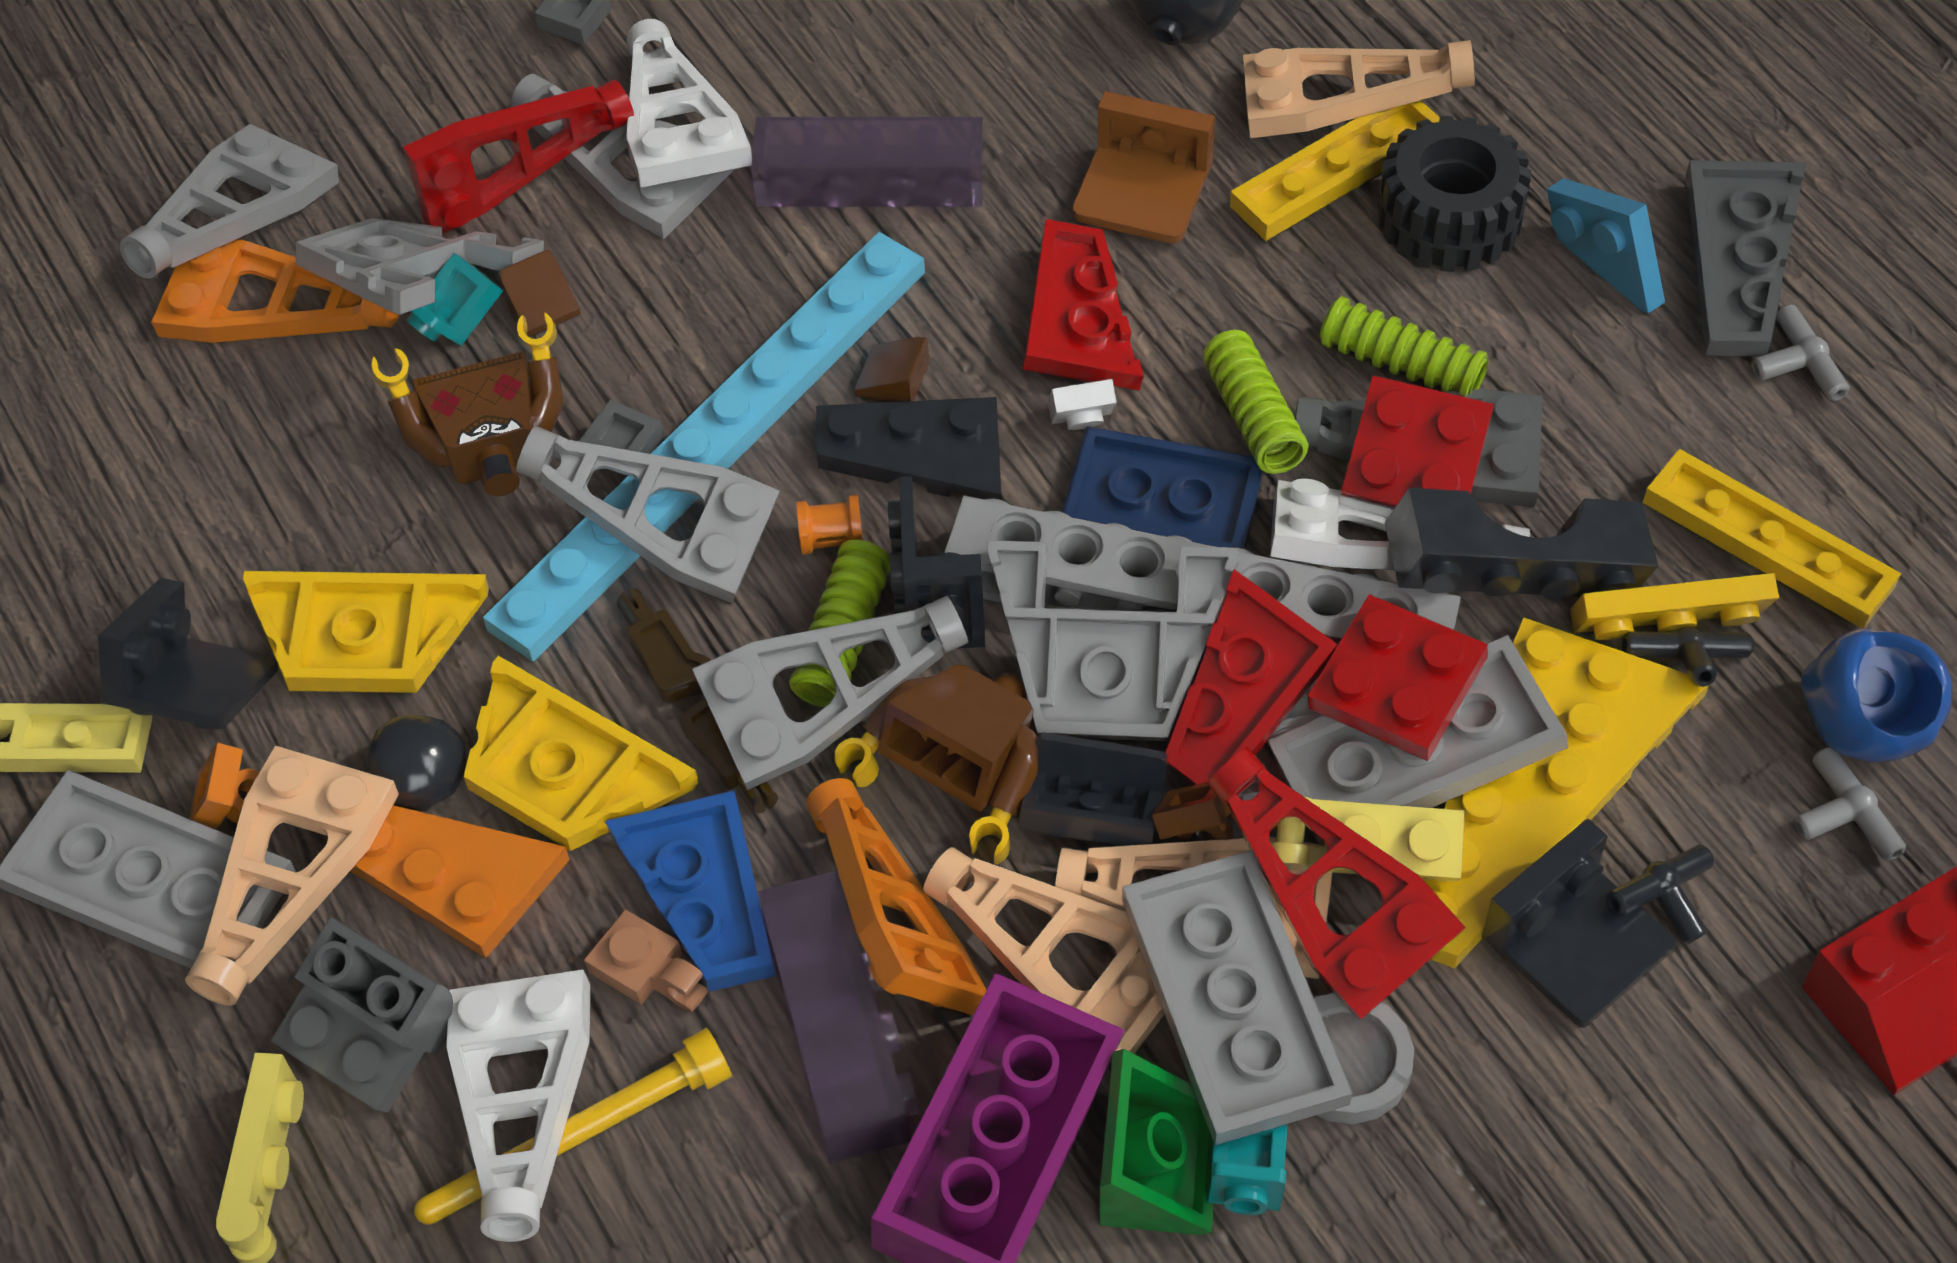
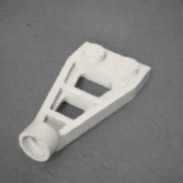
M645 19L633 25L627 35V45L632 56L629 100L633 107L634 116L628 118L626 138L629 156L640 188L751 166V147L738 114L676 48L667 26L656 19ZM656 40L661 42V46L651 52H643L642 48L648 41ZM679 81L684 87L650 95L648 87ZM696 111L703 119L701 122L672 128H655L656 119Z
M1297 479L1293 482L1278 480L1273 505L1270 557L1330 567L1395 570L1389 541L1348 540L1338 534V522L1342 520L1386 531L1385 522L1395 507L1341 495V490L1330 489L1325 484L1312 479ZM1504 524L1502 526L1514 533L1530 537V530L1528 528Z
M584 970L450 990L453 998V1012L448 1019L447 1052L482 1191L480 1228L482 1233L491 1239L504 1242L522 1241L534 1236L539 1231L540 1208L543 1205L589 1045L590 983ZM548 1049V1058L542 1079L536 1088L500 1094L493 1092L487 1071V1064L491 1057ZM538 1116L534 1145L530 1151L496 1155L493 1131L494 1122Z

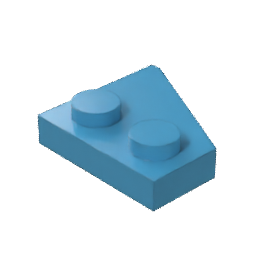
M1565 178L1546 189L1552 213L1551 223L1556 232L1557 239L1642 312L1649 314L1665 303L1646 204Z

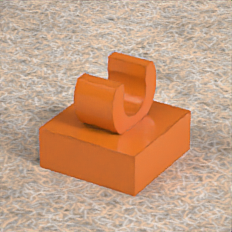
M222 743L216 744L198 772L190 820L215 830L225 816L238 824L244 803L238 791L249 792L260 771L254 769L239 771L243 749Z

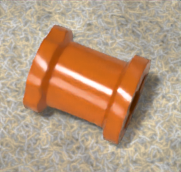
M858 494L849 495L846 502L809 506L806 501L796 502L802 555L812 554L813 550L817 548L841 546L843 542L848 540H863Z

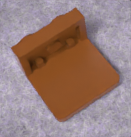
M1105 91L1098 106V147L1073 204L1074 219L1081 223L1165 243L1175 244L1182 241L1213 164L1215 116Z

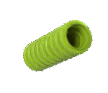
M1340 296L1331 304L1320 331L1321 344L1324 347L1331 348L1334 344L1338 345L1339 353L1346 355L1353 351L1355 352V358L1359 361L1371 358L1374 367L1382 368L1386 364L1389 366V371L1392 374L1399 375L1403 371L1406 372L1407 380L1415 382L1421 378L1424 380V386L1432 389L1439 385L1441 386V392L1459 391V394L1465 397L1468 393L1472 394L1473 390L1480 388L1489 363L1488 355L1485 351L1478 350L1476 354L1470 352V346L1464 343L1455 347L1453 346L1452 338L1445 336L1441 340L1435 339V332L1431 330H1425L1422 334L1418 332L1419 329L1416 324L1408 323L1404 327L1401 325L1400 318L1392 316L1389 320L1384 319L1383 311L1377 309L1369 313L1367 312V306L1362 303H1357L1353 307L1350 305V299L1344 296Z
M1235 329L1216 335L1204 348L1202 360L1207 370H1209L1211 378L1215 382L1239 431H1241L1259 469L1265 473L1279 474L1295 468L1306 456L1309 444L1284 397L1281 395L1277 384L1274 382L1270 371H1268L1264 360L1261 358L1258 349L1255 347L1252 338L1246 332Z
M848 540L842 543L837 553L838 558L831 568L832 574L825 584L826 590L821 595L820 606H818L814 613V622H812L808 631L874 618L875 607L880 602L881 591L887 582L886 576L890 573V556L884 549L864 540ZM864 644L847 649L840 656V661L850 681L852 679L851 672L858 662L857 656L862 651ZM808 664L798 666L789 680L790 688L795 695L815 706H828L836 693V684L830 672L820 665Z

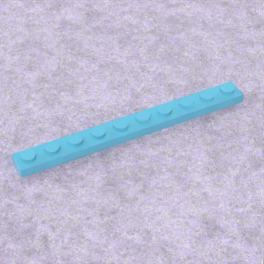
M878 232L651 454L721 466L728 469L925 274L924 258ZM628 475L603 501L620 510L629 508L640 485L639 481L635 477ZM669 489L657 491L650 496L645 507L646 518L651 525L664 533L699 497L691 493ZM585 517L483 617L486 629L528 660L534 662L640 555Z

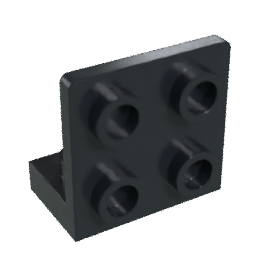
M912 476L899 477L900 500L888 501L889 536L892 553H890V574L894 614L914 611L948 596L968 638L967 644L956 649L986 647L981 554L961 555L946 552L936 556L918 557ZM929 625L923 627L921 630L923 639L928 643L935 640Z
M166 578L157 580L98 635L101 702L103 704L129 709L132 713L138 715H157L188 722L193 727L200 729L225 728L277 673L278 664L273 656L187 638L191 626V614L185 608L184 582Z
M1588 818L1491 898L1481 936L1580 1028H1585L1672 953L1676 945V939L1641 907L1621 917L1616 916L1608 909L1606 895L1617 888L1602 873L1604 867L1600 864L1608 836Z

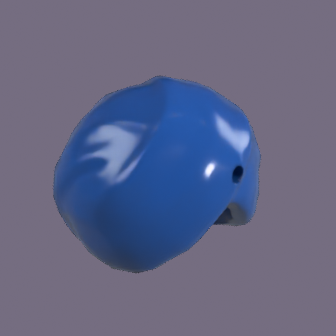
M1872 628L1856 629L1842 634L1830 642L1818 657L1804 669L1801 679V687L1807 702L1808 711L1821 738L1837 753L1868 763L1896 761L1927 749L1934 743L1940 728L1944 725L1950 713L1952 705V678L1944 661L1930 646L1901 633L1879 631Z

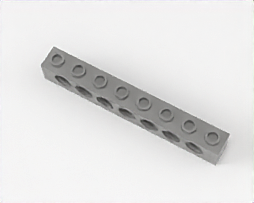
M963 496L944 553L953 552L961 555L981 554L983 599L1001 602L996 577L987 551L988 540L1045 542L1048 552L1044 608L1176 612L1180 546H1214L1195 543L1181 536L1165 537L1131 530L1127 526L1117 523L1101 524L1072 518L1058 511L1042 512L1010 505L999 499L983 500ZM1239 548L1240 556L1237 568L1239 573L1337 643V645L1369 594L1448 628L1455 629L1461 600L1460 596L1446 593L1435 594L1427 592L1425 589L1399 588L1396 583L1382 581L1372 575H1352L1318 568L1311 563L1300 561L1288 562L1268 558ZM1073 562H1082V563H1085V564L1075 565V564H1070V563H1073ZM1132 575H1145L1146 577H1133ZM1317 613H1329L1334 616H1322Z

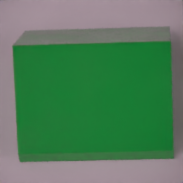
M1125 1049L1114 1051L1100 1184V1226L1191 1235L1212 1233L1214 1203H1208L1213 1139L1192 1084Z

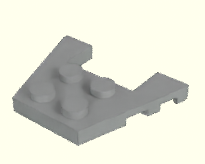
M371 218L297 241L296 265L393 313L403 314L435 302L434 278L454 252L470 264L500 271L505 267L544 251V241L524 237L521 239V245L515 247L496 245V234L478 231L454 239L442 238V227Z
M988 540V555L996 577L1004 613L1009 624L1028 700L1034 709L1033 718L1037 733L1045 732L1083 739L1170 742L1188 690L1193 683L1204 655L1206 642L1213 623H1216L1222 609L1233 570L1238 568L1239 548L1180 546L1177 611L1144 612L1044 608L1048 552L1046 543Z

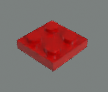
M1372 376L1341 495L1396 507L1409 488L1469 491L1471 494L1494 404Z
M1369 594L1309 692L1308 707L1315 712L1428 761L1487 660L1488 644Z

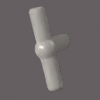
M1786 305L1777 312L1776 321L1793 346L1755 358L1752 363L1755 376L1763 381L1794 370L1808 368L1829 400L1837 401L1843 399L1848 394L1850 386L1829 356L1830 349L1828 343L1815 335L1797 306Z
M1831 747L1819 750L1814 755L1812 763L1837 798L1796 816L1794 825L1800 837L1805 840H1811L1851 821H1855L1883 860L1892 861L1899 858L1905 852L1906 844L1879 809L1876 794L1859 782L1839 753Z

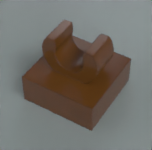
M1207 782L1168 791L1152 814L1160 840L1179 835L1178 842L1200 841L1196 831H1206L1215 840L1227 841V839H1233V827L1227 819L1230 810L1227 804H1224L1207 785Z

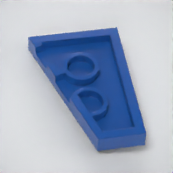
M735 790L605 821L610 836L672 934L679 941L692 965L702 972L703 976L701 979L709 992L776 976Z

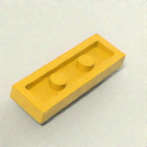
M1775 573L1585 593L1570 608L1574 634L1594 631L1595 639L1610 640L1622 638L1627 632H1634L1633 627L1657 625L1658 632H1675L1680 628H1695L1697 620L1720 618L1722 626H1739L1760 620V613L1779 598Z

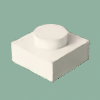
M1112 379L1052 389L1047 401L1051 424L1067 422L1069 430L1086 429V426L1095 427L1103 424V416L1110 415L1117 403Z

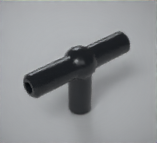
M1692 627L1680 628L1675 632H1627L1622 638V651L1637 657H1674L1681 661L1692 682L1699 687L1709 686L1716 680L1717 671L1710 658H1748L1752 654L1754 647L1753 638L1748 632H1700Z
M1699 844L1666 862L1657 861L1650 863L1643 870L1642 875L1608 892L1606 895L1608 909L1616 916L1621 917L1656 898L1683 943L1690 944L1707 933V927L1680 885L1713 867L1714 858L1712 852L1706 846Z

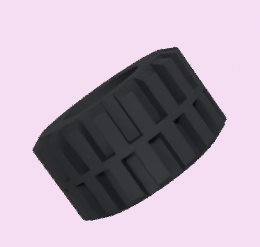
M1440 116L1439 122L1434 123L1426 119L1417 122L1416 130L1406 128L1398 134L1397 143L1391 142L1386 152L1378 202L1379 226L1384 227L1383 236L1388 244L1398 243L1397 253L1406 259L1411 256L1418 258L1417 265L1429 268L1431 264L1442 266L1441 271L1454 272L1456 266H1464L1466 271L1479 269L1480 261L1492 264L1499 260L1501 251L1509 252L1515 244L1516 236L1520 235L1531 181V169L1527 168L1529 159L1525 151L1517 150L1518 142L1511 135L1501 136L1499 134V127L1491 123L1483 126L1477 124L1476 118L1466 116L1464 121L1454 120L1453 116Z

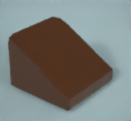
M549 250L537 253L498 272L506 303L517 320L522 315L526 318L528 337L547 329L544 312L551 317L555 325L581 314L556 259Z
M912 337L872 345L854 389L855 395L883 402L914 401L929 365L928 339L925 337Z

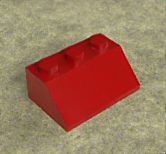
M1957 866L1819 950L1801 987L1894 1096L1957 1056Z

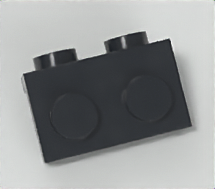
M1045 732L1038 735L1036 740L1038 773L1030 791L1024 796L1020 812L1019 829L1039 832L1055 839L1069 837L1105 843L1110 847L1153 844L1156 826L1152 814L1163 800L1168 755L1165 752Z

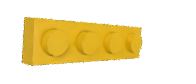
M1419 100L1355 118L1233 189L1230 194V207L1267 241L1382 173L1387 149L1391 142L1397 143L1398 134L1406 128L1416 130L1417 122L1426 119L1433 123L1439 122L1440 117Z
M1681 449L1675 453L1646 489L1643 503L1762 572L1766 574L1775 573L1776 580L1862 629L1867 626L1894 590L1901 573Z

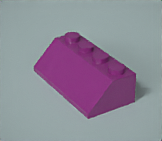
M995 973L872 1217L871 1248L903 1263H1017L1110 1066L1113 1052L1118 1049L1125 1029Z

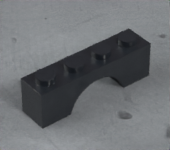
M1409 488L1385 522L1398 587L1425 589L1427 592L1435 594L1450 591L1484 592L1489 596L1496 597L1511 593L1543 595L1547 599H1562L1569 596L1581 597L1585 593L1640 588L1659 566L1642 502L1584 498L1557 532V536L1534 538L1514 533L1497 524L1483 512L1469 491Z

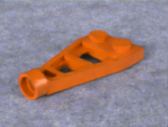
M235 239L175 266L151 323L158 337L218 343L365 330L369 326L392 328L396 324L399 314L393 313L296 265V257L252 242ZM254 274L276 282L268 306L257 310H227L242 275ZM301 285L330 291L324 309L289 311L298 287Z
M836 778L818 785L807 797L806 808L816 828L820 832L827 834L858 938L870 960L869 971L873 979L888 993L894 995L902 994L926 1001L935 1007L940 1008L943 1006L974 1015L987 989L954 931L929 895L924 892V888L871 811L864 806L854 784L848 779ZM866 859H868L875 871L868 868ZM882 905L904 912L916 931L888 922Z

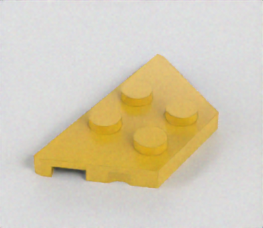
M244 571L243 581L289 691L417 693L488 597L489 591L486 574Z
M498 656L492 662L490 674L493 682L486 706H481L476 725L478 740L476 745L470 749L463 776L467 788L559 845L565 846L569 851L608 833L605 821L654 810L692 791L698 785L696 770L504 658Z

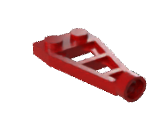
M613 79L596 88L592 85L457 121L403 146L425 225L442 227V234L461 227L490 211L599 133L610 130L614 131L626 125L628 118L634 116V111L623 87L617 80ZM561 119L563 129L531 150L527 131L531 127ZM504 139L511 140L514 152L511 161L490 177L476 180L470 156L472 152L481 145Z
M1248 747L1229 759L1207 781V785L1224 804H1227L1311 967L1359 1022L1466 928L1418 874L1274 777ZM1256 781L1259 785L1257 795L1250 800H1241L1239 795ZM1288 817L1297 818L1325 842L1327 847L1326 853L1302 874L1291 873L1269 841L1270 831ZM1335 868L1353 870L1375 885L1382 896L1380 909L1353 933L1348 935H1338L1332 932L1326 925L1314 901V887L1317 881Z

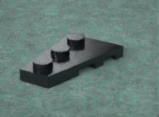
M997 397L816 406L817 461L819 469L887 484L896 478L899 479V477L912 476V482L927 485L928 493L949 497L951 491L979 496L983 500H1002Z

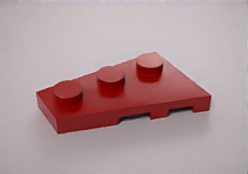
M1049 219L1045 220L1023 370L1088 382L1112 379L1113 386L1140 391L1144 375L1139 359L1135 360L1130 343L1132 332L1128 318L1123 316L1116 293L1118 282L1103 229Z
M1235 569L1226 588L1227 595L1217 622L1213 623L1207 639V649L1194 684L1190 685L1165 752L1168 755L1167 765L1193 785L1207 782L1220 767L1246 747L1256 755L1321 674L1338 646L1337 643Z

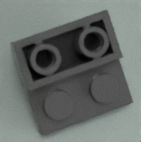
M330 917L294 977L305 985L271 1042L373 1109L388 1113L424 1052L437 1054L447 1033L448 1019L453 1012L452 994L446 987L340 920Z

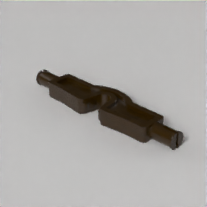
M628 589L631 601L626 593L623 592L618 597L616 604L631 623V626L627 629L631 646L647 668L661 700L671 703L695 694L704 695L692 669L711 661V659L692 650L667 611L660 610L653 613L639 589ZM705 697L681 716L680 724L686 738L709 762L725 788L729 790L739 786L755 813L766 812L764 801L769 809L777 803L778 795L772 790L767 781L747 790Z

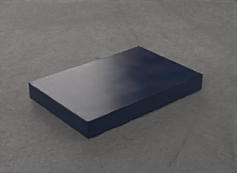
M1086 426L1062 513L1072 518L1101 524H1122L1131 530L1165 537L1181 536L1192 542L1214 547L1246 549L1264 471L1259 469L1254 456Z

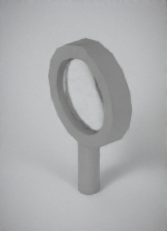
M1335 993L1315 997L1314 1001L1353 1093L1349 1106L1316 1116L1326 1121L1352 1125L1378 1119L1398 1105L1410 1084L1413 1070L1414 1046L1406 1024L1390 1006L1382 1002L1359 1022Z

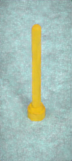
M706 1027L682 1040L684 1048L673 1053L675 1061L568 1118L557 1156L687 1085L692 1091L702 1085L709 1090L733 1077L720 1048L708 1028ZM535 1137L503 1154L530 1151L534 1145ZM476 1169L419 1199L414 1208L416 1219L422 1224L431 1225L482 1198Z

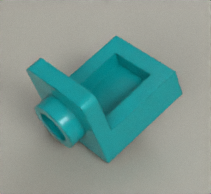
M454 252L434 278L435 302L412 310L406 321L434 342L442 334L462 346L504 290Z
M1288 1124L1218 1145H1214L1213 1142L1208 1203L1223 1204L1230 1212L1241 1215H1259L1267 1210L1280 1211L1286 1183V1171L1284 1168Z

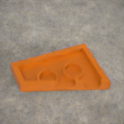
M393 805L370 849L350 872L479 955L487 958L567 864L570 858L565 846Z

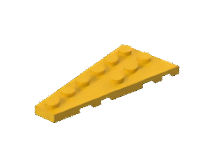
M1523 618L1513 644L1565 730L1568 748L1447 801L1444 809L1464 810L1461 879L1459 882L1424 880V882L1466 928L1430 960L1455 969L1481 941L1491 898L1587 818L1592 820L1627 782L1635 767L1654 747L1658 748L1671 734L1673 726L1689 709L1692 710L1705 697L1709 686H1696L1689 674Z

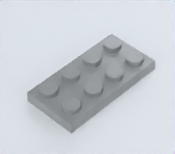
M1508 635L1488 643L1487 660L1428 761L1327 716L1317 718L1268 740L1272 756L1287 785L1304 797L1318 800L1424 808L1437 806L1568 748L1565 730ZM1311 830L1317 844L1323 845V840Z
M67 770L0 864V888L191 969L204 947L234 837ZM266 851V864L296 873L291 860ZM252 885L244 898L237 921L261 928L283 893Z
M1251 851L1122 887L1123 905L1214 1145L1350 1105L1353 1093L1258 862Z

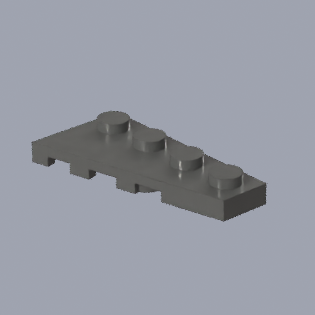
M1689 161L1686 172V185L1705 355L1763 356L1767 354L1772 339L1783 273L1788 258L1790 238L1796 217L1799 192L1806 162Z

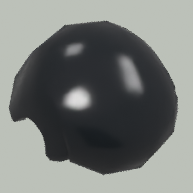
M405 715L386 722L376 730L364 757V772L394 781L399 793L393 804L394 806H410L417 808L421 812L427 811L433 804H437L453 795L463 779L466 768L464 742L457 731L444 720L423 715Z

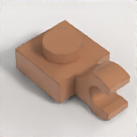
M628 910L621 914L584 959L587 970L591 975L640 1005L655 990L680 1008L692 1013L708 993L706 987L697 983L703 976L702 972L689 962L680 959L683 952L679 941Z

